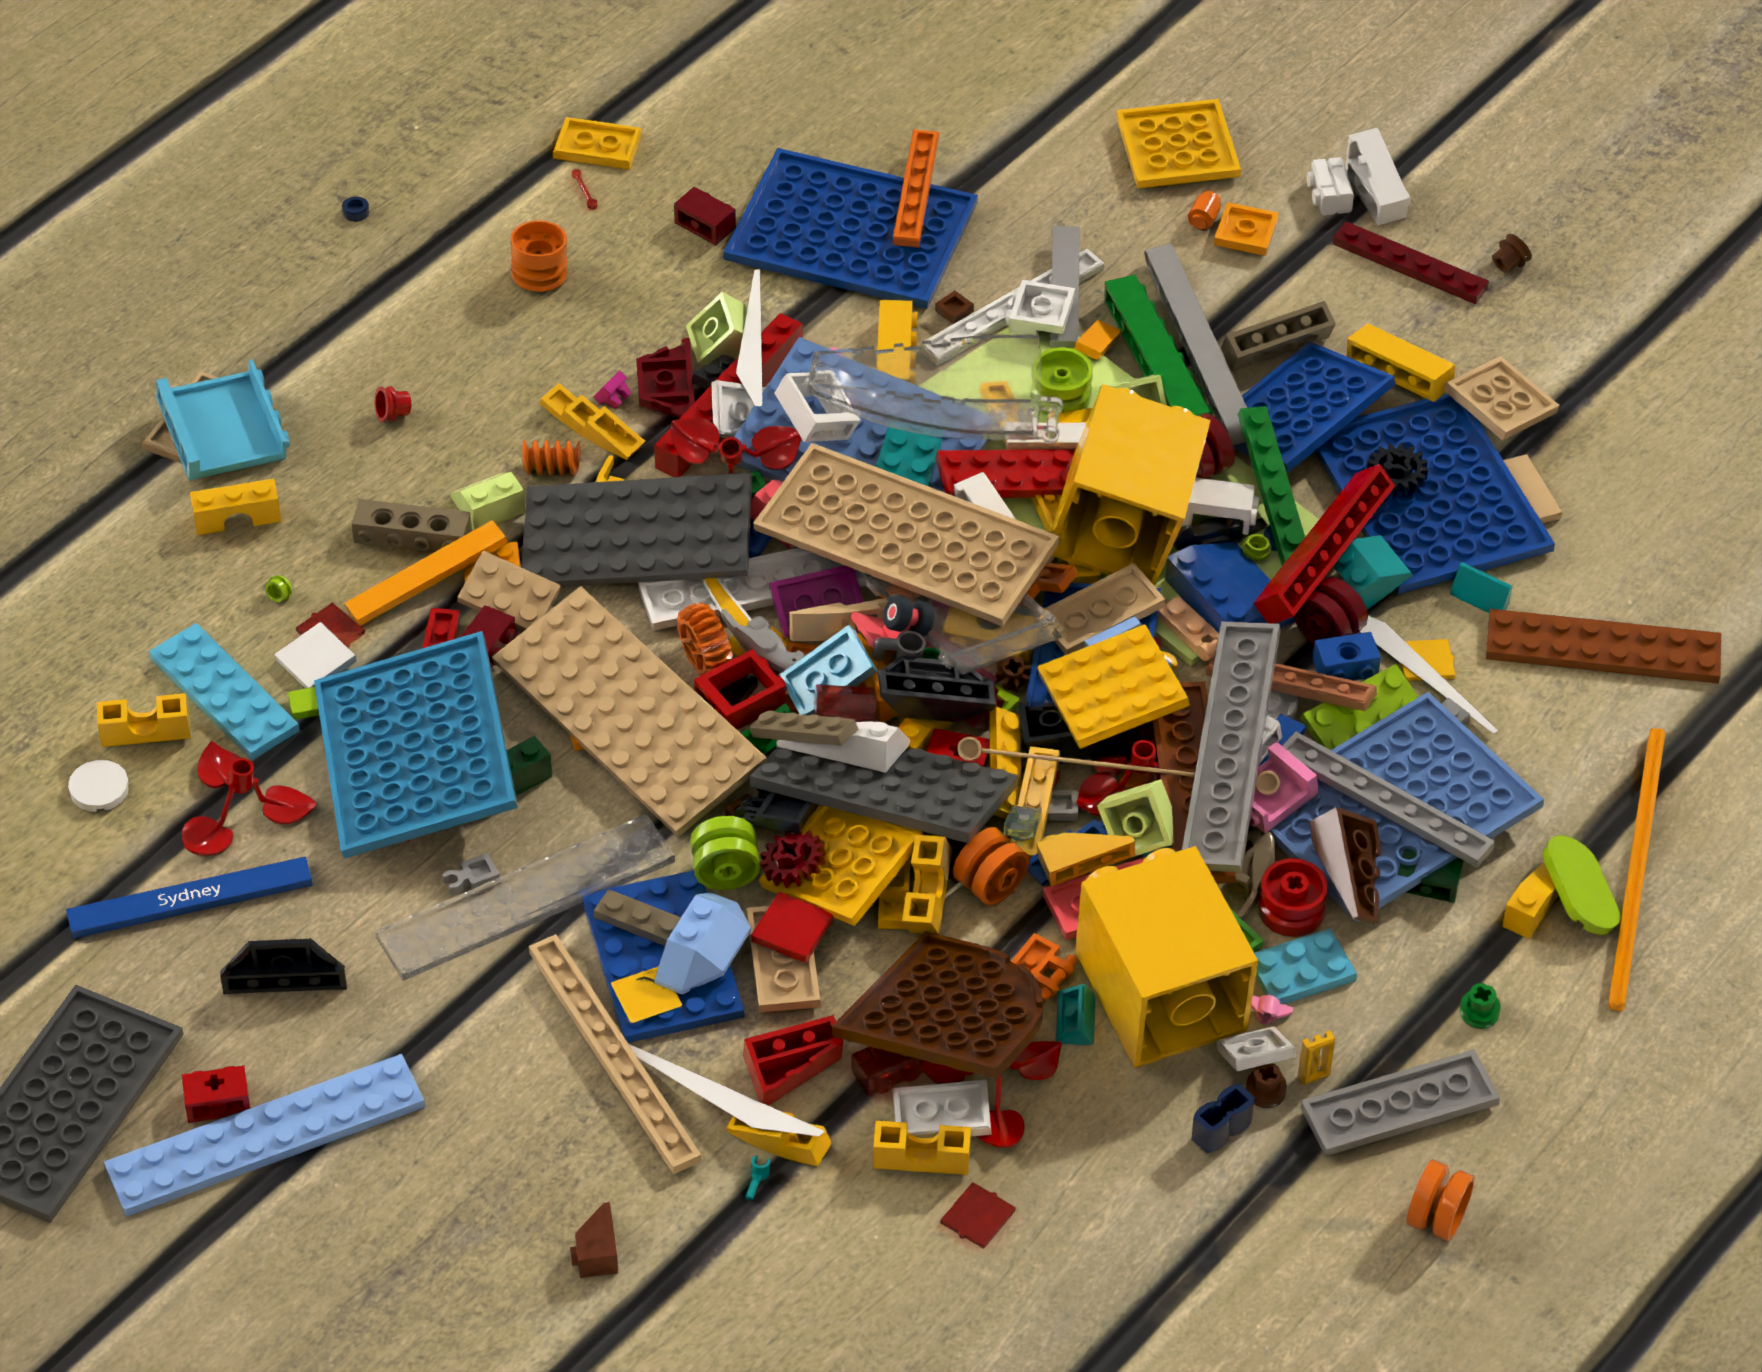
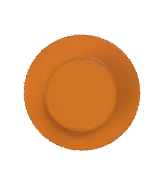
M1205 191L1198 195L1188 213L1190 224L1200 230L1211 228L1221 209L1220 197L1212 191Z

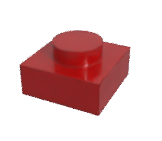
M1124 755L1091 759L1092 761L1127 765V759ZM1092 765L1093 771L1098 773L1102 772L1111 776L1120 774V768Z

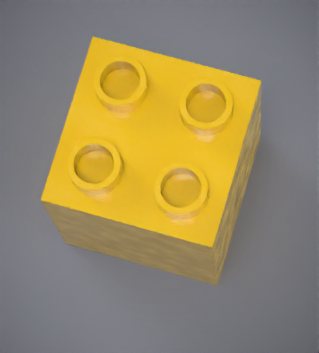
M1102 384L1069 468L1051 533L1058 535L1060 539V544L1052 556L1092 570H1099L1107 575H1111L1135 563L1155 586L1185 519L1211 420L1193 415L1191 411L1184 407H1170L1140 397L1136 392L1127 388H1114Z
M1196 846L1178 852L1171 848H1162L1152 852L1142 863L1121 870H1118L1115 866L1099 868L1092 872L1086 881L1082 882L1075 954L1134 1068L1248 1031L1258 959Z

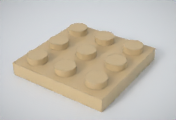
M1502 356L1448 381L1444 388L1447 394L1502 441L1556 414L1560 406Z

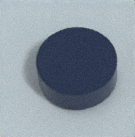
M357 196L346 199L342 204L344 218L353 222L366 219L369 215L368 201Z

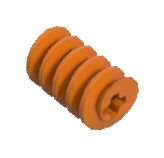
M523 440L522 462L527 475L532 474L534 467L538 475H543L546 467L549 475H554L556 468H558L560 475L565 476L569 468L571 475L576 476L580 467V441H578L576 448L573 449L570 441H567L565 448H561L559 440H556L554 447L550 448L548 440H545L542 448H539L537 440H533L531 448H528L526 440Z

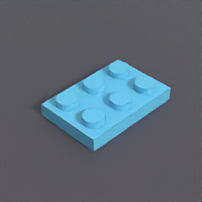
M848 625L779 674V676L785 681L787 692L799 714L817 715L876 673L877 669L857 633Z
M1331 928L1254 952L1258 959L1256 980L1264 994L1276 997L1280 1004H1287L1354 982L1357 978L1354 967Z

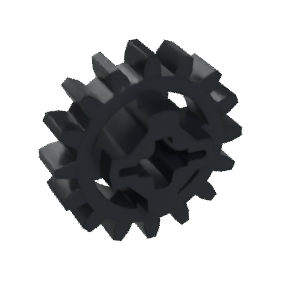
M1389 443L1386 450L1379 446L1377 453L1372 452L1370 460L1367 462V469L1378 464L1383 466L1384 471L1395 485L1391 491L1392 496H1395L1397 492L1407 496L1408 490L1416 493L1418 486L1424 487L1428 476V461L1422 459L1423 453H1413L1414 447L1412 446L1404 449L1402 443L1398 445V448H1394Z

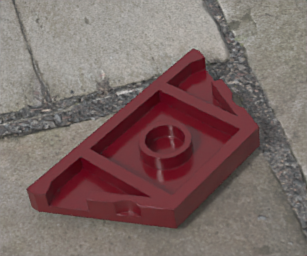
M690 338L682 339L681 345L670 350L665 346L653 354H646L636 359L639 406L680 418L695 403L693 383H691L693 374Z

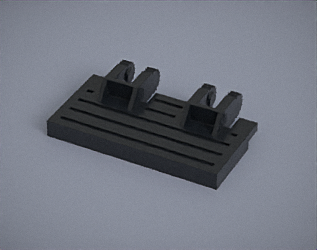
M756 788L759 791L758 797H744L740 807L734 812V816L743 818L756 827L799 834L818 804Z

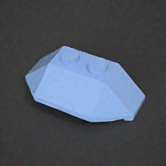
M711 892L695 895L667 939L654 980L655 984L679 994H685L691 988L704 985L723 976L751 932V927L738 903Z

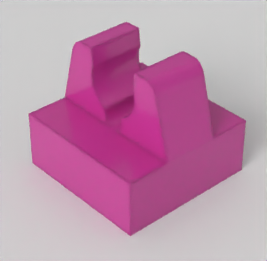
M619 370L593 398L600 405L605 402L616 409L622 403L617 394L624 400L631 394L630 389L624 382L627 377Z

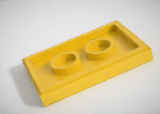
M566 117L553 151V159L630 170L642 137V128Z

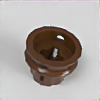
M1510 233L1499 242L1500 249L1492 255L1493 262L1504 273H1509L1516 266L1523 267L1526 262L1532 259L1531 251L1524 241Z
M1270 1063L1258 1066L1248 1076L1246 1090L1255 1097L1254 1105L1257 1107L1273 1108L1280 1105L1285 1099L1286 1079L1276 1064Z

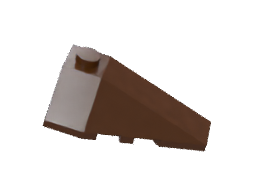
M1335 807L1309 821L1314 848L1353 919L1375 925L1378 923L1379 893L1375 888V880L1380 878V869L1376 867V858L1381 856V844L1376 820Z

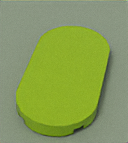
M1564 835L1552 837L1543 849L1542 856L1568 916L1575 922L1579 920L1583 923L1584 926L1582 928L1590 933L1597 935L1610 933L1620 922V912L1597 859L1585 845L1574 838Z

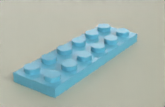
M197 623L149 650L150 659L251 760H254L300 731L299 723Z

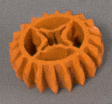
M703 602L694 603L678 612L676 622L678 624L679 638L686 656L694 669L698 671L699 676L732 660L733 653L730 649L731 645L728 641V635L725 633L720 618L716 616L715 611L709 605Z

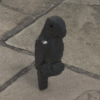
M1210 518L1195 524L1193 527L1190 525L1182 526L1173 546L1176 550L1180 551L1190 545L1239 543L1242 539L1265 529L1267 524L1263 518L1257 519L1255 526L1250 525L1248 535L1243 534L1244 524L1241 523L1240 519Z

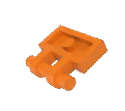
M1034 933L1011 962L1016 965L1023 964L1038 981L1043 1004H1045L1049 998H1053L1058 993L1059 985L1062 981L1069 979L1073 974L1074 966L1078 963V959L1074 955L1068 954L1063 960L1058 957L1060 954L1059 945ZM1048 968L1054 971L1050 978L1043 975Z

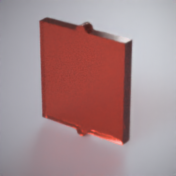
M334 603L329 604L318 613H312L309 619L296 627V631L302 635L321 622L347 648L350 647L352 642L365 634V629Z
M972 1182L941 1218L940 1223L958 1233L959 1238H966L984 1249L1014 1214L1016 1207L997 1197L996 1192L991 1193Z

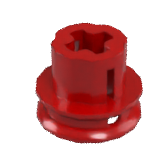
M383 386L378 387L374 398L375 413L380 422H385L386 420L393 422L397 416L409 415L412 402L408 391H395L392 386H388L386 389Z

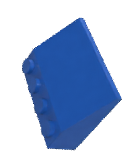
M1236 542L1190 545L1168 556L1165 580L1218 633L1220 632L1221 621L1267 623L1253 602L1271 580L1252 559L1243 553V550ZM1291 617L1275 624H1280L1281 629L1295 622V619Z

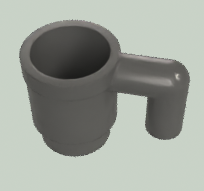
M914 631L902 632L898 635L897 639L878 638L875 642L872 657L876 661H882L886 650H895L894 661L902 656L922 658L926 642L921 634Z

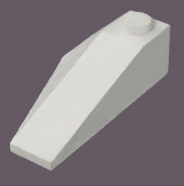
M869 721L856 722L859 730L842 746L778 740L777 747L886 773L910 745V739L897 727L889 726L883 722Z

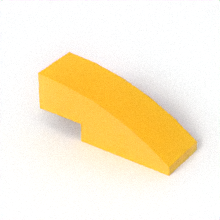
M783 1112L795 1118L793 1113ZM734 1116L726 1127L728 1133L759 1149L782 1158L817 1167L831 1145V1140L825 1127L810 1124L824 1130L820 1136L752 1128Z

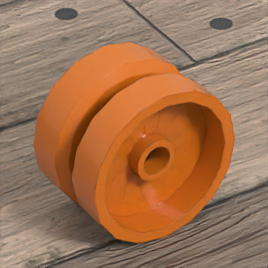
M996 827L986 828L977 833L963 847L955 860L953 877L968 890H972V894L987 906L996 905L1005 900L1020 885L1028 871L1030 857L1018 845L1011 843L1010 839Z
M1432 1159L1426 1166L1416 1186L1407 1213L1406 1224L1423 1231L1433 1221V1235L1449 1242L1456 1234L1467 1210L1474 1189L1475 1176L1459 1170L1449 1179L1448 1165Z

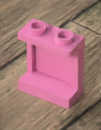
M1277 741L1268 747L1269 759L1258 767L1257 776L1263 771H1273L1279 777L1280 786L1271 795L1261 794L1255 786L1249 823L1252 827L1257 826L1264 833H1267L1319 793L1317 775Z

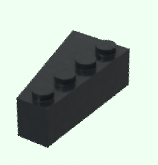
M1018 702L1025 753L1028 754L1031 746L1059 750L1060 757L1087 760L1132 753L1133 745L1137 741L1144 740L1143 726L1139 725L1080 749L1055 703H1043L1042 707H1029V702Z

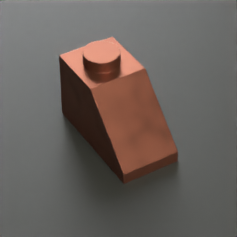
M605 1202L575 1233L576 1246L570 1247L572 1266H578L580 1278L618 1274L610 1202Z

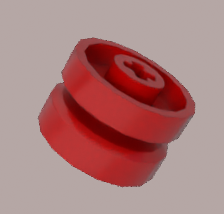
M1293 858L1276 861L1269 866L1262 876L1259 898V915L1263 924L1275 933L1291 937L1307 935L1316 930L1324 919L1328 892V881L1323 871L1311 862Z

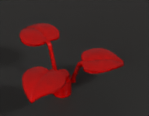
M692 418L672 420L671 422L672 442L682 459L692 464H702L706 462L710 453L716 454L720 452L721 461L728 466V474H734V466L741 462L743 452L754 458L760 456L761 463L768 469L782 470L793 463L802 440L795 428L770 426L759 430L753 436L752 446L757 451L754 452L748 449L745 444L742 445L735 437H727L719 443V431L715 424L709 420Z
M1147 723L1142 724L1144 740L1137 741L1133 745L1132 753L1122 755L1126 756L1127 761H1131L1128 765L1159 768V764L1155 762L1156 747L1153 742L1152 728ZM1127 769L1123 780L1119 784L1109 774L1098 773L1091 775L1082 783L1076 803L1083 811L1091 815L1101 816L1097 805L1107 796L1124 791L1122 788L1126 786L1133 771L1139 774H1146L1148 772ZM1155 773L1157 780H1159L1158 773Z
M211 741L199 759L198 777L203 784L211 788H219L226 784L229 786V791L218 822L210 817L199 816L190 819L182 829L184 848L196 855L211 856L225 851L231 845L233 832L224 827L223 824L225 823L234 792L244 794L253 787L259 801L264 803L262 807L263 815L274 823L284 825L301 820L316 808L317 803L306 794L282 785L267 788L264 796L258 785L259 779L253 778V763L248 759L241 758L235 753L223 749Z
M1061 1041L1030 1042L1023 1052L1011 1063L1010 1068L1012 1070L1018 1069L1019 1074L1029 1080H1045L1050 1078L1058 1068L1062 1046ZM919 1059L924 1073L937 1084L963 1082L965 1074L973 1075L972 1072L960 1071L952 1067ZM1001 1074L996 1079L995 1111L989 1110L992 1135L977 1137L989 1145L1009 1148L1015 1146L1022 1139L1025 1123L1017 1111H1001L1000 1109Z

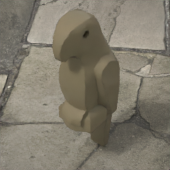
M1254 829L1248 833L1246 845H1250L1251 849L1244 855L1242 872H1235V883H1227L1230 893L1242 898L1248 896L1238 913V917L1243 921L1260 898L1263 874L1275 861V837L1269 831L1264 833L1260 829Z

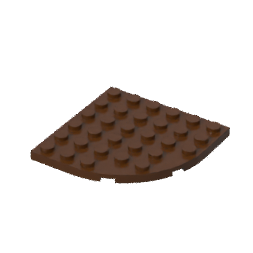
M925 931L832 1025L833 1037L844 1039L848 1042H856L876 1049H883L903 1056H910L930 1063L952 1067L960 1071H968L987 1078L998 1079L1036 1036L1043 1019L1042 993L1038 981L1023 964L1016 965L1011 962L1009 955L987 946Z

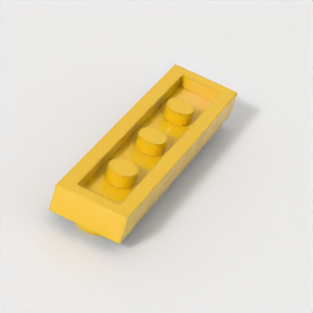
M995 707L989 712L990 749L1021 753L1020 715ZM990 754V768L1002 769L1008 773L1018 775V786L993 814L1014 822L1022 787L1021 757Z
M1030 746L1029 754L1060 757L1059 750ZM1027 759L1017 808L1035 809L1034 819L1026 820V824L1030 826L1029 830L1013 828L1010 841L1024 850L1030 858L1037 854L1036 843L1043 839L1059 764L1058 761ZM1015 815L1014 823H1016V821L1023 820V819L1016 818V815ZM1030 833L1029 838L1019 839V835H1026Z

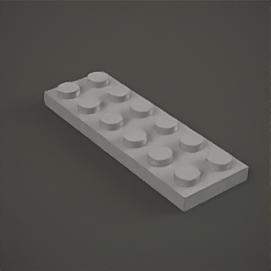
M1473 1049L1301 1100L1300 1108L1326 1157L1499 1105L1500 1096Z

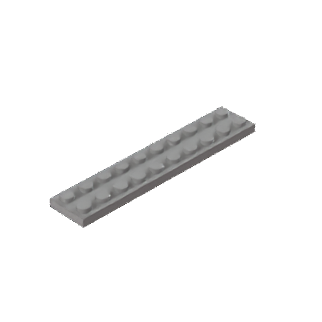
M1221 621L1182 850L1196 846L1209 871L1242 872L1281 632L1280 624Z

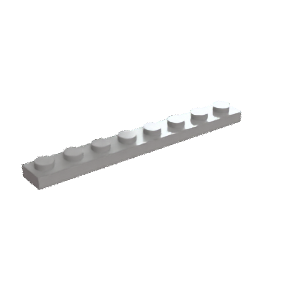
M1295 732L1283 745L1286 750L1317 775L1318 780L1476 868L1494 849V840L1298 732Z

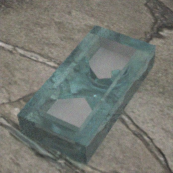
M1012 806L1004 823V835L1011 836L1012 839L1020 841L1028 840L1030 837L1034 838L1041 822L1042 808Z

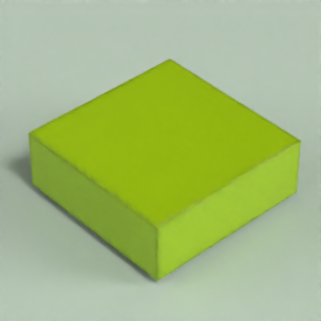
M315 687L288 692L294 720L319 715Z

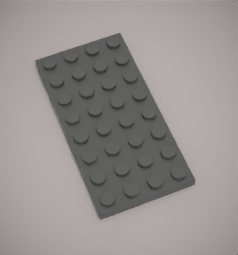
M737 473L527 486L521 568L561 585V587L748 576L752 493L751 474Z
M777 747L769 755L767 762L761 764L750 775V787L969 843L1018 786V775L1008 773L1005 770L980 766L975 762L952 759L950 756L925 752L919 748H906L885 773Z
M75 985L0 1087V1202L51 1223L184 1035L182 1027Z

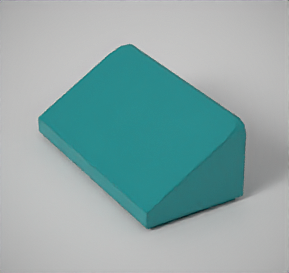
M1462 562L1452 584L1450 595L1489 613L1490 609H1507L1510 604L1512 585Z
M1085 983L1058 991L1056 1041H1061L1062 1044H1094L1096 997Z

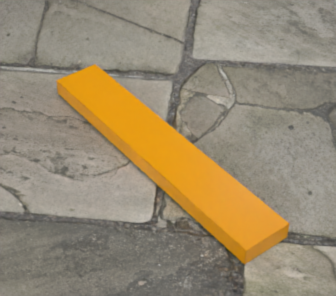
M491 520L345 602L346 609L357 624L362 626L478 560L483 550L491 553L508 543L507 538L494 521Z

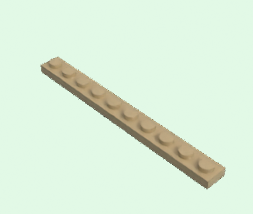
M555 934L530 945L529 954L673 1175L702 1162L701 1153L558 936Z

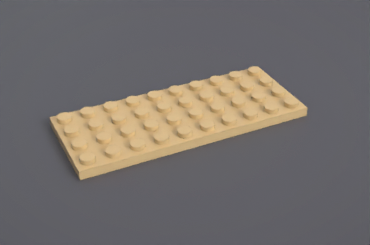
M814 443L810 444L753 523L755 531L1000 626L1005 625L1060 544L1059 536Z
M581 586L492 656L494 663L570 736L572 735L589 754L677 837L681 836L750 779V775L761 764L767 762V758Z

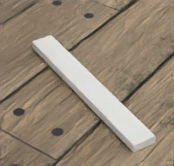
M1088 249L1079 253L1080 284L1104 270V262ZM1052 269L1031 281L1052 284ZM1015 290L921 342L920 350L938 365L1007 326L1006 315L1008 309H1013L1012 298Z

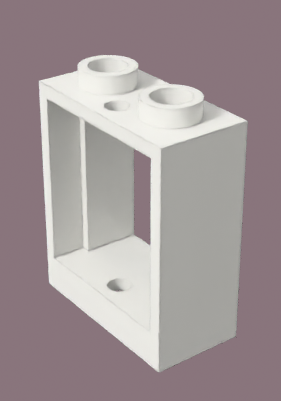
M831 372L785 374L774 393L804 442L849 440L861 421ZM816 396L827 414H814L804 397Z

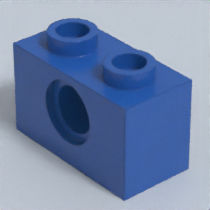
M1365 632L1315 640L1312 660L1317 673L1354 681L1368 679L1378 674L1381 656L1372 633Z

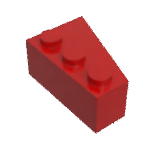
M834 1015L744 1039L743 1058L759 1102L769 1106L842 1059L844 1041L843 1039L833 1037L832 1025L836 1022Z

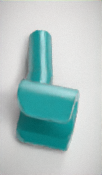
M757 1155L751 1159L752 1178L745 1197L749 1201L753 1200L760 1181L769 1176V1158L763 1166L757 1165Z

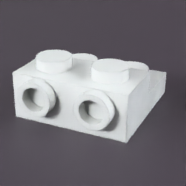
M1022 280L1019 290H1015L1013 293V309H1008L1006 315V325L1010 326V334L1035 338L1038 331L1063 334L1075 298V288Z

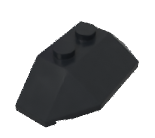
M902 656L891 662L888 666L879 669L878 672L880 697L900 717L959 723L989 711L996 706L994 682L987 677L983 678L978 672L960 662Z
M311 938L248 941L220 971L223 994L347 989L345 966Z

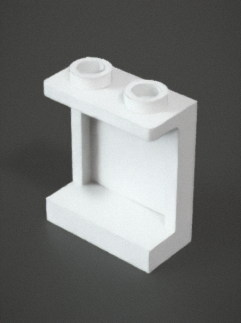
M1195 478L1182 526L1190 525L1192 527L1194 514L1240 519L1244 521L1243 534L1248 535L1249 526H1255L1259 503V496H1254L1255 485Z

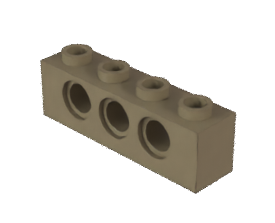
M1322 301L1229 333L1223 341L1221 350L1231 371H1235L1301 348L1309 341L1315 343L1330 337L1336 323L1326 302Z
M359 499L352 520L354 543L436 552L472 532L471 514L466 511Z

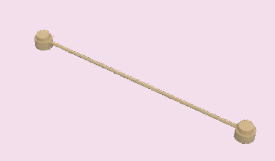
M965 737L958 744V753L966 761H974L979 758L981 753L1195 777V772L984 749L974 737ZM1263 771L1257 776L1256 788L1261 794L1271 795L1278 790L1280 780L1276 773L1273 771Z

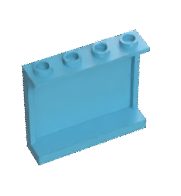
M253 359L249 360L248 372L173 388L170 387L167 378L156 380V399L189 481L286 459V447H290L287 431H282L280 427V414L278 410H273L271 392L269 389L265 390L263 386V373L261 369H256Z

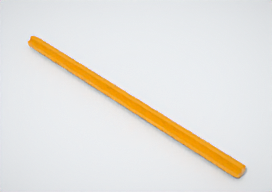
M1655 727L1650 729L1608 1002L1609 1009L1617 1010L1618 1012L1623 1011L1626 1004L1665 740V731L1662 728L1657 729Z

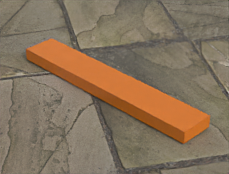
M913 129L893 234V245L918 248L920 246L939 143V132Z

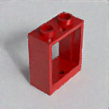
M753 649L694 679V691L737 730L757 720L760 714L766 711H775L786 703L785 692L787 691L785 681L781 676H776L770 669L767 660L763 657L760 658ZM753 673L766 689L731 706L718 690Z

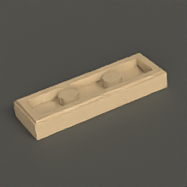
M1525 454L1503 460L1541 522L1544 524L1561 519V509L1528 455Z

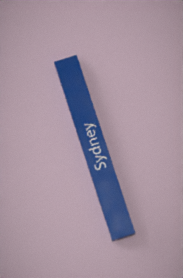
M305 856L66 909L72 938L75 939L313 886Z

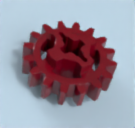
M785 831V837L783 838L776 835L774 837L775 843H766L767 851L760 854L762 858L760 865L768 881L773 880L775 886H779L783 882L785 888H789L791 883L794 882L799 887L802 883L801 880L804 879L809 882L812 881L811 874H820L819 866L826 864L824 846L819 836L813 837L811 831L806 832L804 835L802 832L791 835L790 832Z

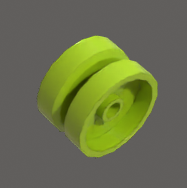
M1059 347L1048 349L1034 359L1031 375V398L1039 411L1051 416V414L1086 409L1089 406L1092 396L1093 368L1091 361L1085 354L1075 349Z
M718 816L702 822L691 833L690 845L691 853L694 857V875L697 881L705 885L706 888L733 890L752 882L759 874L760 858L757 850L756 831L753 825L745 819L735 816Z

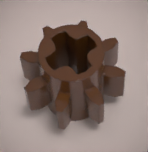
M1008 655L1004 662H997L998 671L995 673V681H1002L1004 690H1014L1017 693L1023 685L1028 686L1031 666H1024V657L1017 658Z

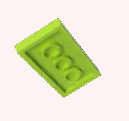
M1397 664L1361 682L1377 686V695L1366 711L1323 702L1303 713L1300 719L1307 726L1316 743L1332 750L1417 699L1418 695Z

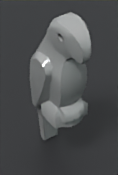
M726 609L721 610L722 619L747 652L753 649L760 658L763 657L767 660L771 669L782 673L805 656L799 650L797 652L787 651L783 641L774 631L770 630L769 622L762 616L749 621L745 627L739 625Z

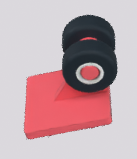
M895 595L887 602L883 619L856 612L852 613L851 619L856 624L857 630L867 639L868 645L874 648L878 638L897 639L898 635L905 631H914L923 637L926 636L933 627L935 611L930 603L916 601L912 604L907 597Z

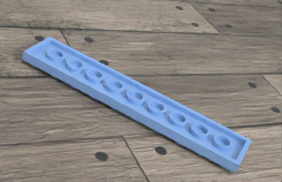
M399 1054L104 1161V1166L125 1217L420 1110L425 1108V1101L403 1055Z

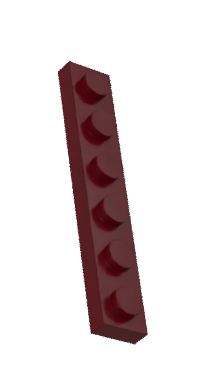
M1347 221L1333 237L1332 245L1473 304H1476L1488 289L1489 281Z

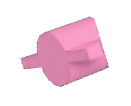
M1253 995L1251 1008L1256 1012L1258 1021L1263 1025H1268L1277 1018L1289 1016L1293 1012V1007L1280 1004V1001L1274 996L1263 995L1257 997Z

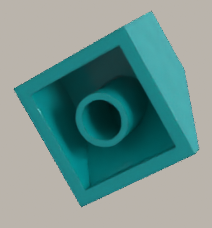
M1381 535L1354 539L1333 566L1343 581L1359 594L1367 610L1413 576Z

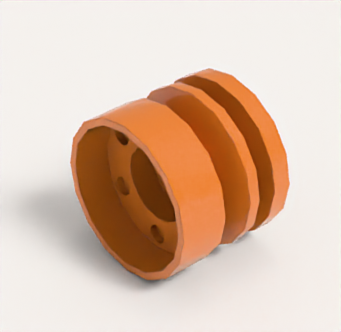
M541 220L529 221L517 226L511 233L510 239L512 255L511 276L513 281L523 289L536 292L549 291L561 286L567 279L568 272L566 256L567 235L564 229L555 223Z

